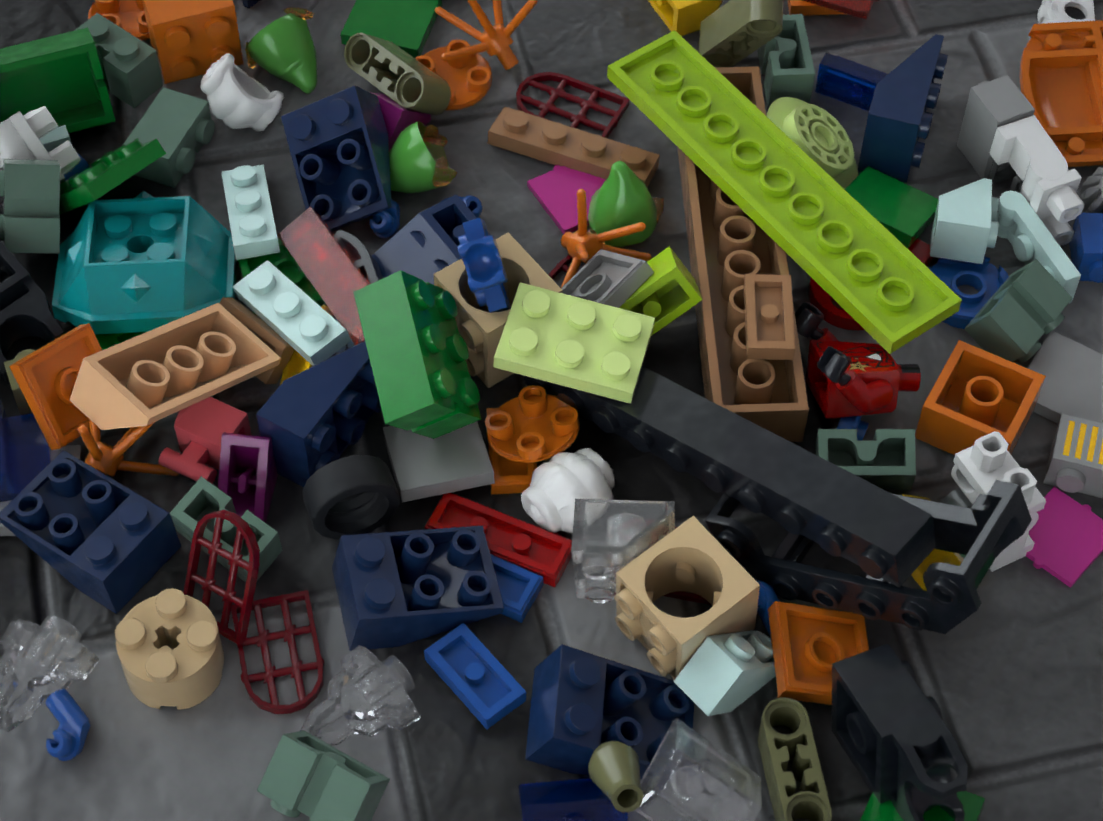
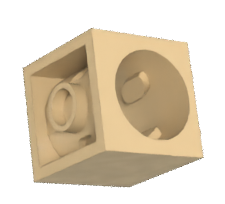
M509 232L496 239L508 279L504 286L510 306H512L520 282L563 293V290ZM461 258L434 274V285L449 291L453 296L458 308V315L455 318L459 334L466 342L469 351V358L466 360L471 376L477 375L490 388L514 374L513 372L493 367L494 356L510 309L489 313L487 305L479 306L475 293L470 291L467 271Z
M692 516L616 572L615 600L617 616L615 621L619 629L629 640L634 641L638 639L648 650L647 657L658 673L664 677L669 674L675 680L707 636L755 629L760 585L715 537ZM685 591L703 597L713 607L697 616L675 617L664 613L653 603L661 596L670 592Z

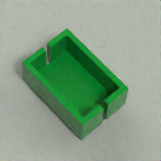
M88 27L0 49V123L19 111L22 115H25L43 106H46L58 127L66 125L68 133L115 122L109 94L103 80L104 76L97 49Z
M401 270L354 291L385 424L406 431L412 429L413 433L435 439L481 420L477 404L480 401V394L477 385L470 377L466 361L469 358V351L466 342L459 334L455 318L458 315V308L449 291Z

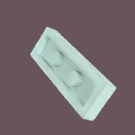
M264 164L257 166L243 165L233 170L222 171L236 260L280 253Z
M268 260L232 286L237 297L312 366L327 360L351 341L347 330Z

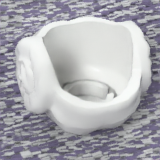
M226 53L217 62L211 64V67L207 69L206 74L201 80L200 88L207 95L210 113L215 118L223 120L224 124L231 129L252 128L258 132L264 131L278 115L282 107L284 94L280 91L270 92L265 86L248 76L246 72L235 65L234 57L230 53Z
M591 448L580 449L575 453L559 452L552 456L548 462L541 464L533 471L530 486L521 494L522 506L525 512L542 529L552 533L558 531L572 534L583 532L601 520L607 514L613 502L614 495L612 489L615 485L613 469Z

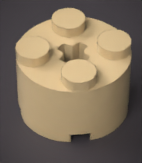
M165 589L158 595L137 604L117 625L115 629L116 649L126 681L134 696L145 705L161 709L160 706H176L177 710L191 708L207 699L219 686L224 665L223 646L216 619L210 609L201 601L184 595L179 589Z

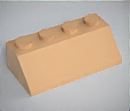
M216 303L83 358L70 401L101 430L147 426L278 366L282 358L221 304Z

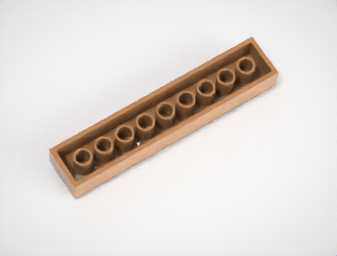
M759 66L716 68L766 115ZM677 147L691 274L696 280L703 299L695 305L705 398L790 442H803L809 408L794 304V360L747 359L743 286L745 274L789 275L786 252Z

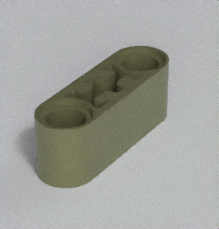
M784 0L728 1L700 23L699 53L715 68L734 66L782 32Z
M356 33L347 41L344 49V59L348 67L404 108L430 115H439L447 108L451 97L448 83L396 44L364 33Z
M787 697L774 699L763 710L758 734V746L775 821H794L799 818L810 821H831V806L808 713L805 707L794 699ZM783 725L790 728L794 733L788 735L780 734L772 727ZM791 760H793V763H792V771H793V773H792V772H789V771H786V770H787V766H788V761H791ZM795 780L802 781L799 792L795 794Z

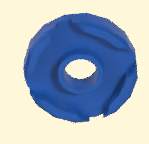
M984 256L983 264L939 258L937 264L929 269L962 299L959 311L942 322L954 328L965 329L1009 277L1008 273L1000 265L997 268L989 263L990 258ZM969 285L974 287L978 293L968 295L962 293L957 287Z

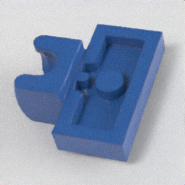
M481 218L462 223L465 234L458 236L460 245L457 246V249L467 271L470 291L475 293L480 307L487 305L489 313L511 309L504 286L508 279L495 237L493 235L489 236L486 223Z

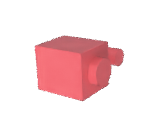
M208 397L180 410L175 419L174 429L182 454L166 447L161 452L158 462L160 465L196 482L202 476L213 484L217 471L209 466L219 470L222 434L233 433L252 436L248 414L213 397Z

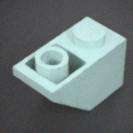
M983 178L939 196L931 230V257L983 264L986 248L995 247L999 223L995 222L999 198L992 197V179Z
M754 630L707 636L673 682L707 716L732 712L776 676L771 638L762 632Z

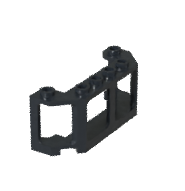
M996 480L988 494H979L971 508L893 494L933 515L936 544L934 549L966 555L960 566L942 562L930 564L923 575L927 591L900 586L899 588L892 583H888L883 578L875 579L868 574L866 577H860L801 564V561L814 543V541L801 534L795 535L788 532L772 557L765 556L754 533L741 522L729 518L740 501L726 493L719 499L705 519V522L715 539L754 579L771 585L776 595L786 600L796 599L818 604L828 610L839 609L860 614L871 620L881 619L903 624L913 630L924 629L946 634L978 610L981 605V600L977 593L978 586L996 557L1024 534L1032 519L1021 487L1016 483Z

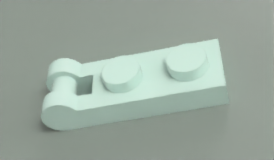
M1016 191L1002 193L999 198L998 213L995 222L999 223L997 236L1007 238L1013 246V251L1018 260L1026 265L1037 259L1068 294L1074 298L1081 277L1079 271L1025 197Z

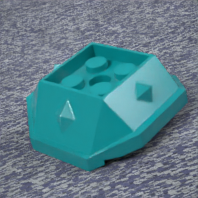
M142 191L134 199L95 200L87 207L75 231L60 245L52 299L54 318L64 323L69 321L76 327L90 323L95 334L148 332L201 309L220 303L222 297L235 299L236 293L232 286L236 284L237 260L231 232L190 196L154 198L147 192Z

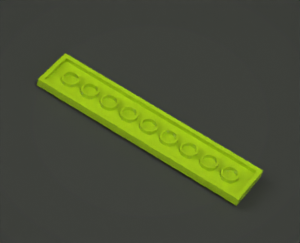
M675 30L608 65L607 78L889 354L959 311L962 301L959 296Z

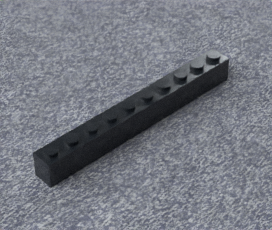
M643 366L631 404L524 376L527 386L543 387L546 394L557 396L559 400L575 408L578 414L595 422L604 432H613L630 441L639 451L644 453L650 452L665 460L674 470L678 472L685 471L702 480L711 490L728 494L739 500L751 512H761L776 520L788 532L795 535L801 534L811 539L830 555L842 556L859 565L865 573L875 579L883 578L900 588L936 547L932 514Z

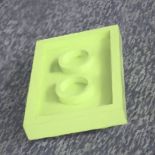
M520 282L494 356L493 367L631 404L654 328L655 317Z

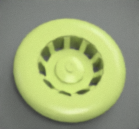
M781 97L772 102L766 116L845 189L858 176L852 142L837 119L825 109L797 98Z

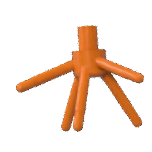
M467 0L484 29L483 33L442 7L438 6L435 8L437 15L481 42L480 44L444 53L441 56L443 61L486 51L489 56L496 55L504 69L509 70L519 62L510 48V45L513 43L510 35L530 13L538 0H528L506 28L504 27L501 0H492L495 25L493 26L477 0Z
M584 189L577 191L578 231L574 233L566 232L561 237L562 247L567 249L568 254L573 259L560 288L577 273L581 262L587 263L600 249L649 261L652 258L650 253L603 244V242L645 230L646 224L643 222L596 235L587 232L586 192Z
M90 419V431L85 425H81L78 428V432L89 450L84 462L105 475L114 477L117 470L170 476L179 475V473L159 464L123 460L124 453L154 423L147 426L130 427L114 446L101 441L100 428Z

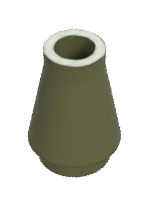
M608 741L599 745L592 753L588 766L591 780L612 801L613 806L618 811H634L641 805L644 797L640 782L639 757L636 751L619 741Z

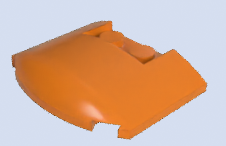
M1103 20L1034 24L1028 35L1031 38L1024 48L1021 57V92L1035 108V117L1066 159L1068 167L1103 165Z

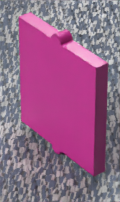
M555 165L552 171L528 180L527 187L564 234L578 230L577 191L584 189L586 192L588 226L591 197L602 187L606 179L565 166Z
M1054 486L1044 497L1046 500L1044 509L1037 512L1039 518L1036 524L1029 530L1028 535L1035 544L1033 550L1026 553V557L1033 561V566L1036 569H1045L1071 588L1103 552V519L1091 511L1090 505H1081Z

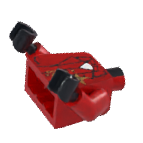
M809 302L802 303L796 311L797 332L804 337L812 338L809 345L806 383L826 418L892 413L897 406L898 392H915L919 390L921 373L918 364H897L892 355L880 344L839 341L827 328L822 330L818 328L825 316L817 307Z

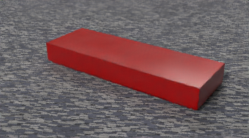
M453 493L443 494L425 525V530L483 526L491 555L543 576V583L556 588L575 551V541Z

